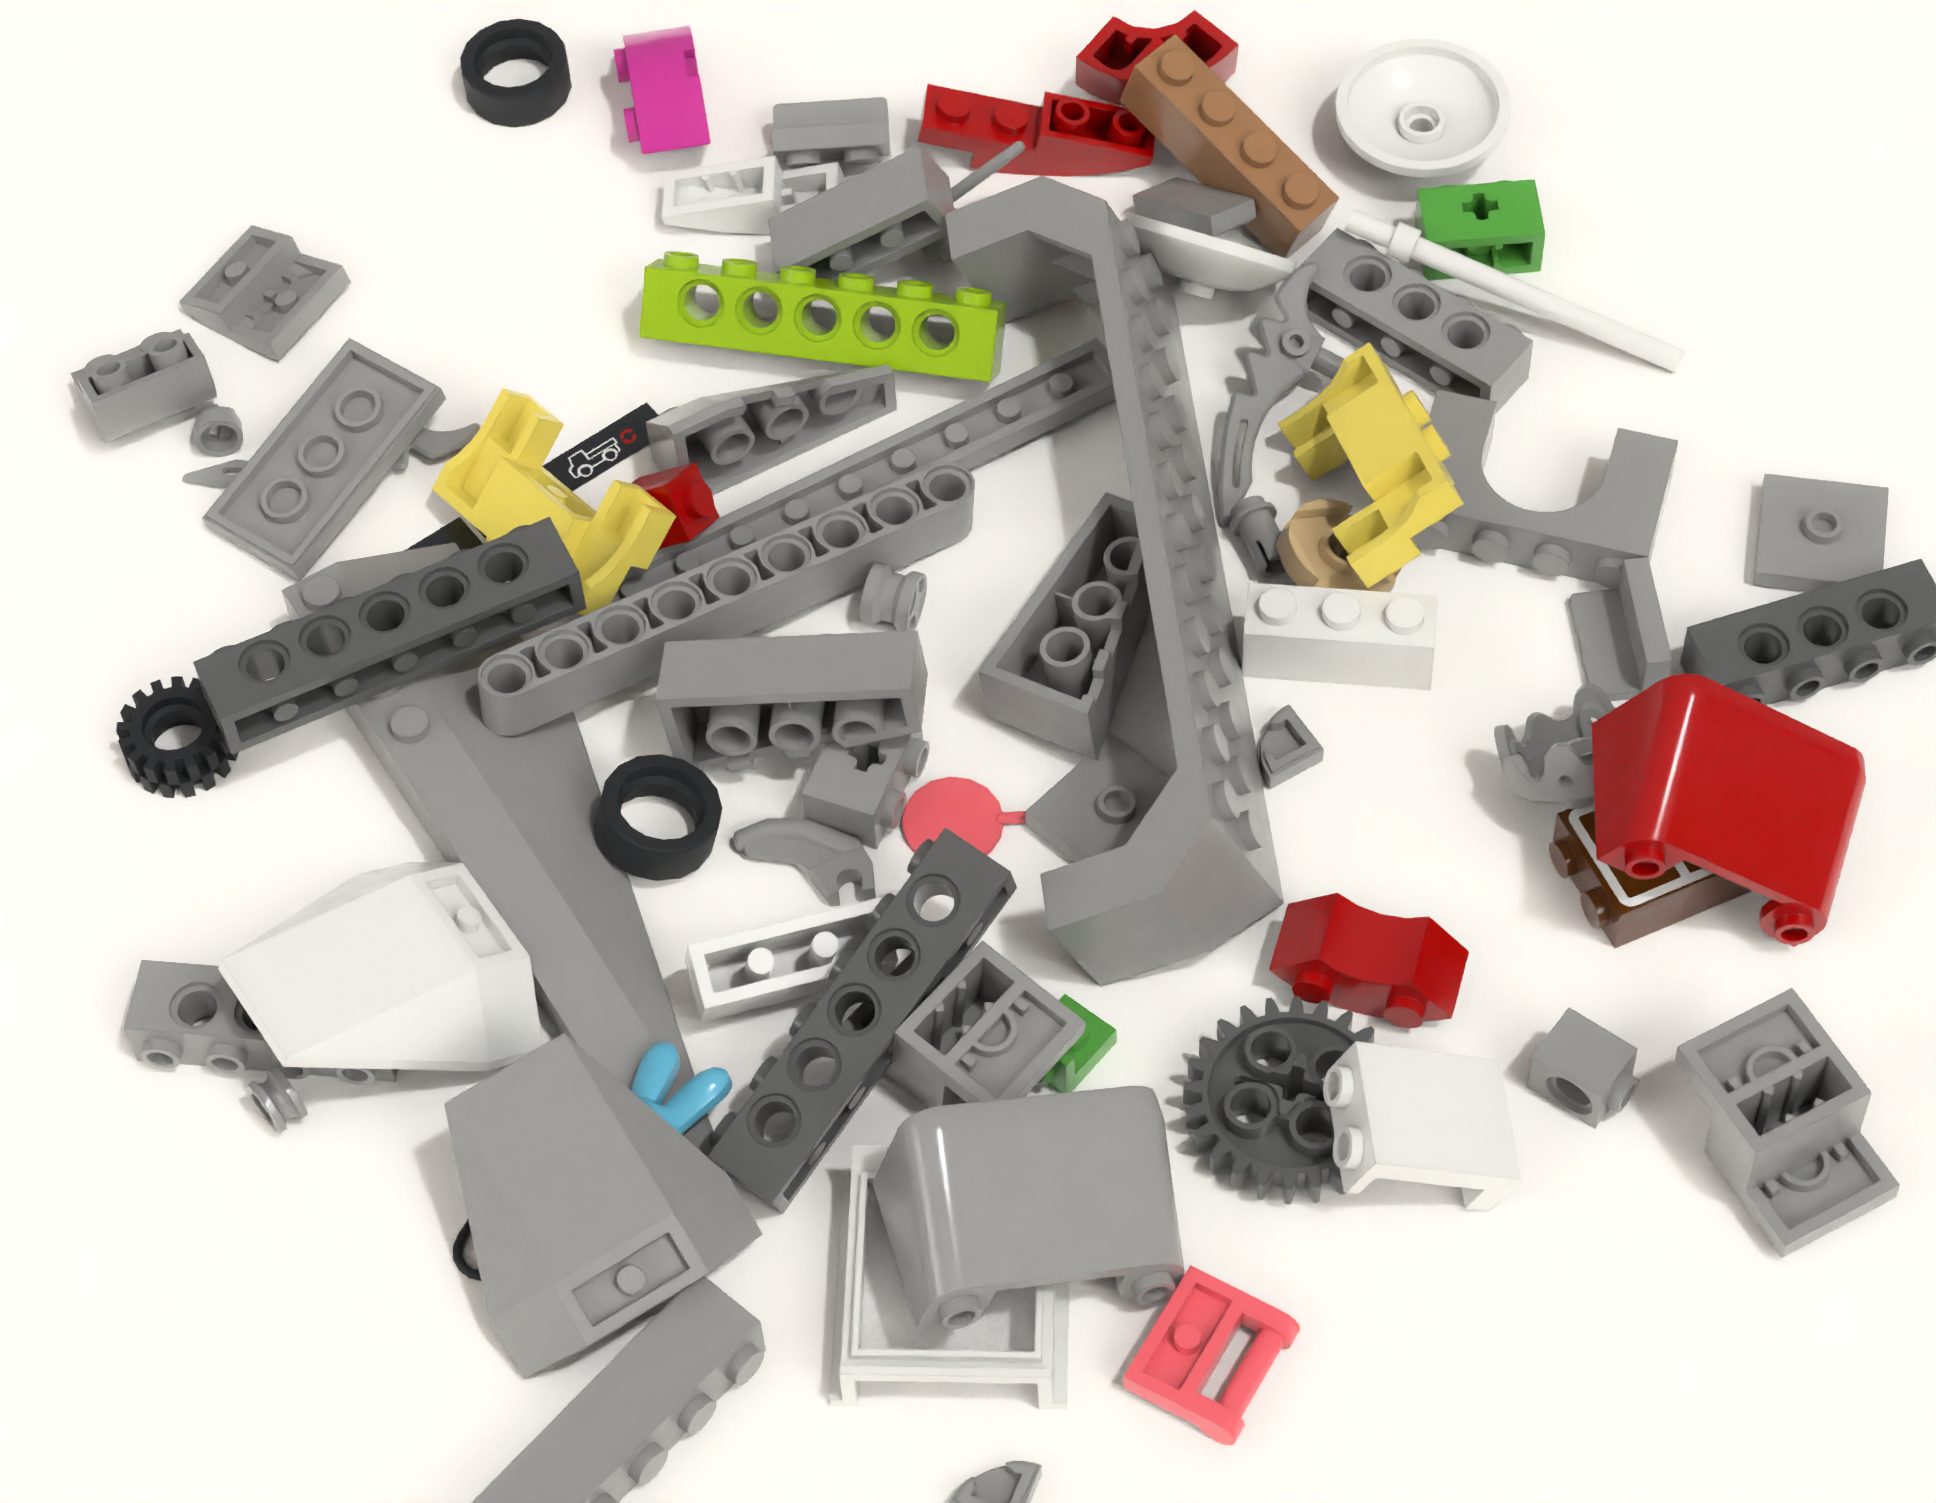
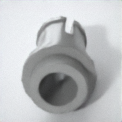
M1258 495L1239 501L1231 509L1232 520L1230 528L1236 536H1242L1256 564L1258 574L1261 577L1269 578L1285 572L1275 547L1276 540L1281 533L1275 521L1277 516L1275 506L1271 502H1265L1264 498Z

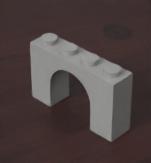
M1437 389L1429 414L1432 421L1426 424V427L1430 424L1435 427L1452 454L1443 463L1455 483L1454 487L1464 504L1447 514L1438 523L1430 525L1413 536L1417 545L1426 549H1444L1476 556L1490 563L1503 562L1531 568L1549 576L1563 575L1595 582L1603 587L1615 590L1620 589L1623 559L1648 557L1649 562L1651 561L1673 476L1679 440L1618 428L1603 482L1589 499L1575 507L1562 511L1538 512L1527 510L1506 501L1498 495L1488 483L1483 472L1493 440L1497 402Z

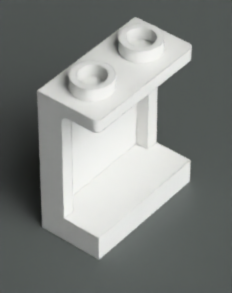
M1355 1041L1327 1071L1323 1084V1096L1331 1110L1335 1135L1333 1158L1335 1164L1340 1168L1343 1191L1345 1193L1359 1194L1372 1180L1377 1178L1461 1187L1465 1209L1490 1211L1522 1181L1500 1060Z

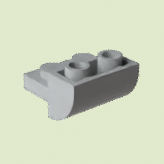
M181 328L173 332L152 334L136 347L116 355L106 354L90 360L84 368L70 373L78 394L93 417L104 443L217 398L216 387L205 356L190 333L184 334Z

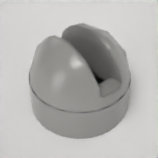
M218 404L202 408L197 414L194 423V439L197 448L208 456L224 457L233 454L241 447L243 443L242 422L233 408L219 406ZM218 425L217 435L210 434L211 427Z

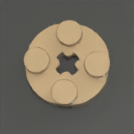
M1318 499L1302 504L1276 540L1275 547L1288 575L1298 586L1391 592L1401 569L1367 588L1349 562L1338 557L1346 558L1349 556V553L1337 539L1332 529L1350 518L1352 515L1349 513L1353 508L1352 505L1338 500Z

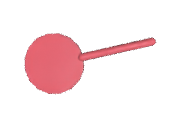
M946 777L930 781L913 793L904 808L902 829L906 844L914 853L925 840L931 839L935 842L944 828H947L984 854L989 855L1001 839L1003 825L1025 824V811L1002 812L999 801L987 787L967 778Z

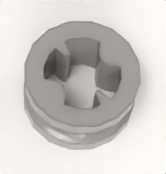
M274 1066L266 1072L267 1079L265 1082L257 1083L253 1080L245 1087L251 1100L266 1122L276 1133L281 1134L287 1129L286 1123L289 1118L296 1117L301 1120L308 1115V1112L294 1087L284 1074Z

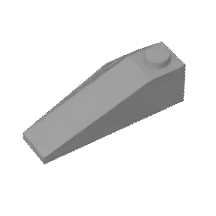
M889 365L699 397L682 406L669 408L658 417L646 422L652 460L659 471L696 462L704 482L710 488L712 495H715L896 411L897 401L894 372Z

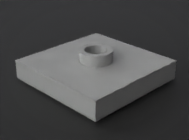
M1764 473L1753 585L1808 592L1883 570L1889 488Z
M1111 734L1104 740L1098 760L1088 756L1085 757L1025 811V824L1073 861L1077 862L1126 845L1170 780V777Z

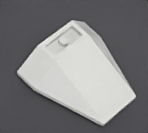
M411 861L358 873L222 959L218 970L283 1067L489 1071L510 1065L543 1045L530 956L463 863Z

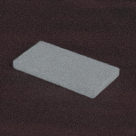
M348 338L202 517L208 529L300 581L444 403L446 397L441 387L359 342Z

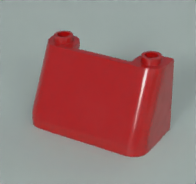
M1678 674L1664 678L1591 724L1596 860L1624 871L1629 876L1637 879L1659 877L1667 869L1685 860L1771 899L1760 909V927L1767 935L1783 944L1795 947L1810 941L1815 935L1825 929L1866 785L1865 760L1859 750L1710 678L1697 674Z

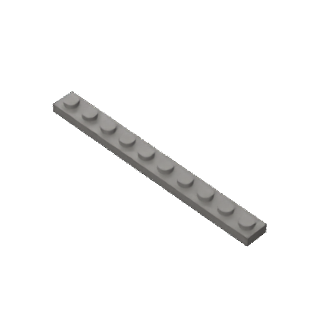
M1097 337L718 518L692 540L658 549L648 569L631 566L611 604L932 465L943 462L956 463L969 470L1114 400L1115 394L1107 349ZM576 613L572 614L575 619L582 617V615H577Z

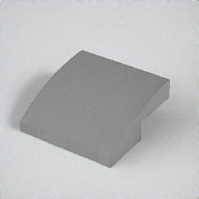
M251 225L185 294L179 303L185 312L215 332L252 351L280 360L351 281L343 265L302 254L292 236Z

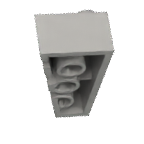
M1105 492L978 671L989 718L1094 760H1098L1151 609L1132 501Z
M918 630L666 641L655 701L673 757L683 759L702 771L706 768L726 764L730 772L754 768L757 757L785 752L790 760L813 755V749L818 744L836 741L844 748L922 732L928 671Z

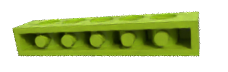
M684 251L664 252L663 259L658 258L646 265L644 269L640 338L868 367L889 365L892 370L991 382L1001 370L1007 302L992 300V291L959 287L956 289V295L934 293L932 283L917 280L897 281V288L874 285L873 276L861 273H839L838 281L815 278V269L795 265L781 266L780 273L757 271L758 263L756 261L739 258L722 259L721 266L699 263L698 254ZM698 285L709 286L717 293L719 297L717 313H709L700 308L695 297ZM756 292L767 293L775 300L778 307V314L775 320H765L756 313L753 306V298ZM821 299L833 306L837 317L834 327H822L815 322L811 314L813 300ZM872 307L885 308L893 315L895 331L892 335L880 334L872 328L869 321V313ZM940 314L952 322L955 332L953 341L940 342L931 336L927 327L930 315Z

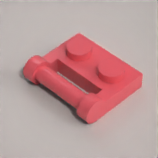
M1190 1265L1123 1376L1124 1389L1198 1426L1203 1433L1216 1442L1229 1446L1234 1445L1245 1426L1241 1417L1280 1350L1291 1347L1300 1331V1325L1294 1318L1282 1310ZM1242 1324L1254 1330L1257 1336L1220 1400L1216 1402L1202 1395L1201 1392Z

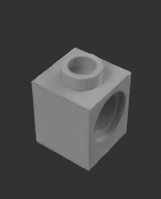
M1568 1007L1532 1054L1527 1087L1596 1129L1610 1109L1620 1113L1632 1098L1639 1083V1079L1633 1076L1638 1048Z

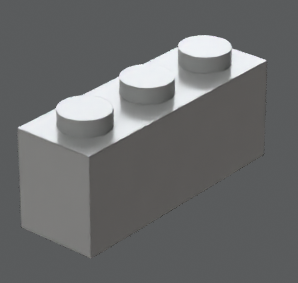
M919 145L768 218L775 272L780 273V267L785 265L804 266L816 270L815 278L838 281L839 273L868 274L948 236L945 214L955 210L949 176Z

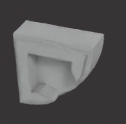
M1289 704L1273 715L1261 741L1260 770L1269 789L1323 761L1324 748Z
M1014 1460L1005 1462L1006 1466L993 1468L975 1478L972 1476L964 1481L953 1495L950 1503H1031L1042 1476V1465L1028 1461Z

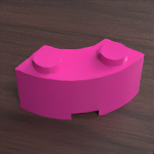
M690 25L623 35L624 48L613 49L618 81L619 83L630 82L634 107L623 109L628 142H640L642 155L711 144Z

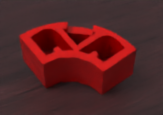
M1196 10L1177 23L1159 28L1132 26L1113 16L1076 56L1075 84L1101 100L1125 107L1119 100L1134 67L1174 34L1225 83L1236 72L1239 44Z
M1337 892L1287 905L1269 971L1291 985L1293 994L1300 996L1301 1000L1305 1002L1319 1004L1324 1000L1328 1001V1004L1345 1010L1384 1018L1402 1028H1417L1422 1025L1423 1021L1452 1019L1469 951L1430 916L1404 918L1380 914L1356 905Z

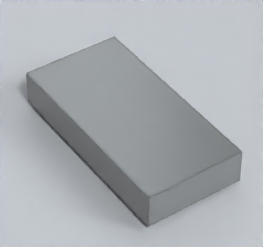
M1178 177L1132 195L1136 215L1213 237L1249 223L1252 219L1256 218L1254 198Z

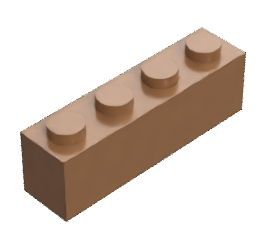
M1176 34L1134 67L1119 101L1202 184L1254 198L1256 218L1244 224V226L1272 254L1288 259L1322 230L1340 197Z

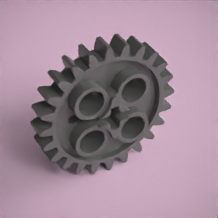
M1294 996L1289 1012H1280L1272 997L1266 998L1265 1015L1257 1017L1252 1010L1243 1005L1240 1007V1026L1238 1027L1224 1019H1219L1217 1021L1218 1041L1201 1037L1199 1040V1057L1201 1059H1189L1187 1079L1190 1082L1183 1083V1104L1189 1106L1185 1108L1186 1129L1197 1130L1194 1133V1149L1196 1152L1212 1150L1209 1170L1215 1173L1228 1166L1233 1167L1231 1187L1235 1190L1242 1186L1249 1178L1257 1181L1256 1193L1259 1200H1263L1272 1186L1281 1187L1282 1197L1287 1205H1291L1296 1188H1305L1314 1203L1320 1202L1321 1185L1329 1183L1340 1195L1346 1194L1343 1191L1340 1168L1335 1164L1333 1158L1335 1135L1331 1110L1324 1100V1082L1321 1079L1326 1076L1329 1068L1334 1065L1355 1041L1374 1043L1375 1029L1370 1026L1353 1033L1351 1031L1353 1012L1349 1010L1343 1013L1336 1021L1328 1019V1001L1324 1000L1317 1005L1313 1014L1304 1013L1300 996ZM1264 1057H1276L1284 1063L1271 1067L1264 1066L1258 1063L1257 1060ZM1238 1081H1244V1082H1245V1083H1241V1084H1238V1085L1235 1084V1083L1238 1082ZM1296 1097L1295 1101H1290V1098ZM1244 1113H1256L1262 1116L1264 1120L1250 1124L1244 1123L1236 1117ZM1308 1132H1320L1328 1136L1329 1139L1324 1142L1314 1143L1303 1139L1301 1136Z

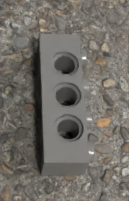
M1336 228L1301 264L1316 262L1320 266V270L1313 278L1307 293V309L1312 321L1358 348L1370 342L1385 364L1432 392L1436 393L1437 389L1495 401L1497 402V413L1528 380L1533 348L1532 339L1526 337L1515 326L1502 323L1476 308L1465 297L1454 295L1429 281L1418 270L1412 267H1405L1377 251L1368 241L1357 239Z
M141 960L124 1026L125 1033L138 1061H144L151 1066L163 1069L175 1068L179 1064L208 1066L215 1071L225 1074H238L244 1070L268 1071L275 1066L288 1079H304L309 1075L338 1077L345 1082L356 1085L370 1084L374 1080L396 1082L398 1069L283 1067L260 1031H256L258 1028L218 970L219 966ZM213 1017L205 1024L192 1026L201 1018Z

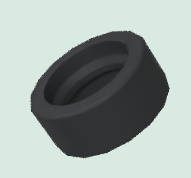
M518 18L495 22L480 29L466 43L460 57L467 102L478 116L495 125L520 127L541 122L553 116L566 103L572 88L565 43L555 30L538 21ZM510 60H534L549 67L538 79L521 86H499L484 79L495 66Z
M662 754L637 756L618 765L605 780L594 828L599 847L610 861L632 876L653 881L680 879L698 870L711 854L723 808L717 788L702 770L683 759ZM645 796L670 799L686 809L696 823L695 829L692 833L682 838L663 840L646 836L631 827L622 816V804L636 797Z

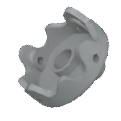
M1596 684L1582 685L1576 690L1572 709L1562 717H1549L1541 712L1531 713L1527 717L1525 733L1521 742L1517 741L1512 728L1508 724L1499 725L1494 728L1495 743L1505 781L1514 795L1533 802H1562V806L1566 809H1579L1594 804L1591 730L1593 721L1590 718L1598 720L1615 709L1602 688Z

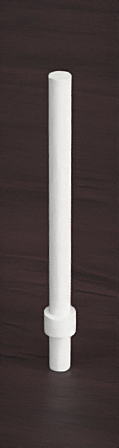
M1353 208L1344 228L1349 233L1386 248L1385 255L1406 264H1408L1410 259L1674 373L1684 355L1685 350L1420 237L1421 230L1405 223L1399 222L1396 227Z

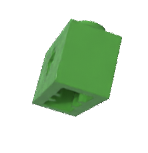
M1535 179L1501 180L1492 183L1455 186L1441 185L1417 189L1414 228L1422 231L1420 237L1506 274L1541 272L1546 233ZM1421 264L1422 274L1429 281L1456 279Z

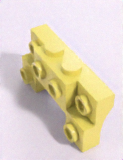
M1370 342L1343 359L1337 374L1316 398L1278 423L1280 430L1295 449L1292 452L1294 457L1312 481H1315L1331 469L1341 466L1349 459L1361 484L1374 500L1373 503L1332 529L1337 539L1349 553V556L1346 557L1349 564L1367 588H1370L1388 575L1397 572L1405 564L1421 555L1413 536L1430 525L1438 523L1447 514L1464 504L1454 487L1455 483L1443 463L1444 460L1452 456L1449 448L1432 424L1423 428V426L1432 421V418L1413 390L1404 395L1401 393L1386 364Z
M502 388L479 431L457 455L444 464L432 490L487 536L484 543L506 535L516 527L531 525L550 517L579 570L587 609L576 614L584 616L611 604L631 566L648 569L676 516L639 485L615 479L598 510L595 511L542 467L564 423L528 394Z

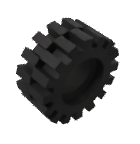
M182 676L171 677L172 687L163 688L159 679L150 683L153 691L151 695L147 696L141 689L134 693L132 698L136 708L124 704L120 711L123 722H117L116 732L119 737L118 743L131 776L137 783L142 782L144 790L154 794L157 788L160 787L163 797L174 798L176 788H182L184 796L187 798L196 796L193 785L202 782L206 791L215 787L216 783L213 778L215 772L223 778L230 773L231 768L228 760L236 761L238 753L231 754L205 699L199 679L193 677L189 687H186ZM179 725H195L201 728L200 735L185 747L164 750L155 746L159 736L170 728Z

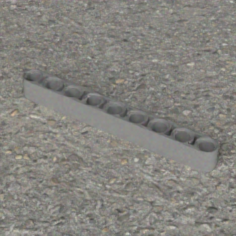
M943 462L932 465L493 654L484 660L478 671L480 709L484 725L491 732L502 736H515L525 733L659 674L666 641L744 637L866 583L871 568L877 562L890 565L894 571L960 542L969 535L973 525L975 479L972 473L964 466L956 463Z

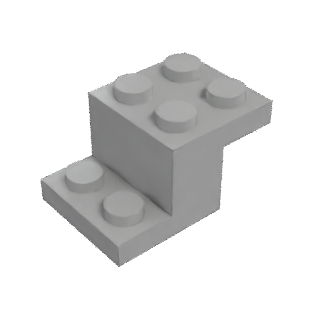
M982 940L894 1032L892 1063L885 1072L929 1108L954 1104L960 1097L967 1103L1025 1097L1084 1034L1086 1021ZM911 952L889 975L898 976L907 972L914 963L915 953ZM861 1003L842 1023L843 1028L850 1031L866 1028L875 1016V1007L868 1003Z
M1793 987L1677 1046L1675 1061L1713 1112L1704 1152L1781 1258L1896 1198L1900 1187L1899 1182L1860 1132L1872 1092Z

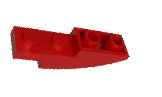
M927 83L917 142L972 153L970 168L978 169L1015 142L1021 141L1025 145L1024 151L999 169L997 173L1070 177L1122 172L1149 166L1153 160L1155 136L1125 107L1046 91L1044 92L1041 105L1037 106Z

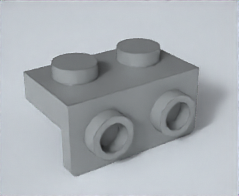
M884 97L781 103L773 107L774 128L771 129L774 156L776 155L779 163H786L789 169L820 165L821 160L844 159L846 165H869L878 163L879 156H891L888 102Z

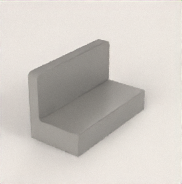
M1648 557L1623 559L1620 589L1573 593L1570 596L1569 607L1586 684H1596L1605 691L1610 701L1629 700L1658 681L1670 676L1672 656Z

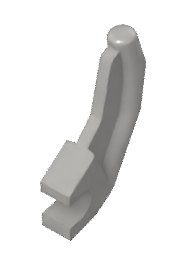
M766 818L734 832V845L738 851L744 850L746 856L750 859L794 863L811 877L813 884L830 906H840L839 890L841 886L850 882L862 886L864 901L876 898L873 863L856 837L804 818Z

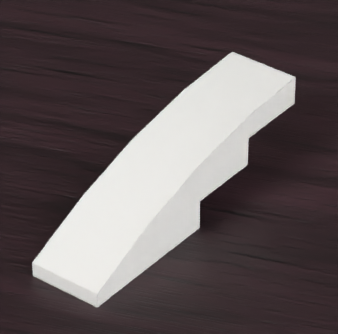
M776 155L666 172L664 175L661 218L665 225L724 233L770 235L768 218L857 175L844 177L838 162L782 170Z

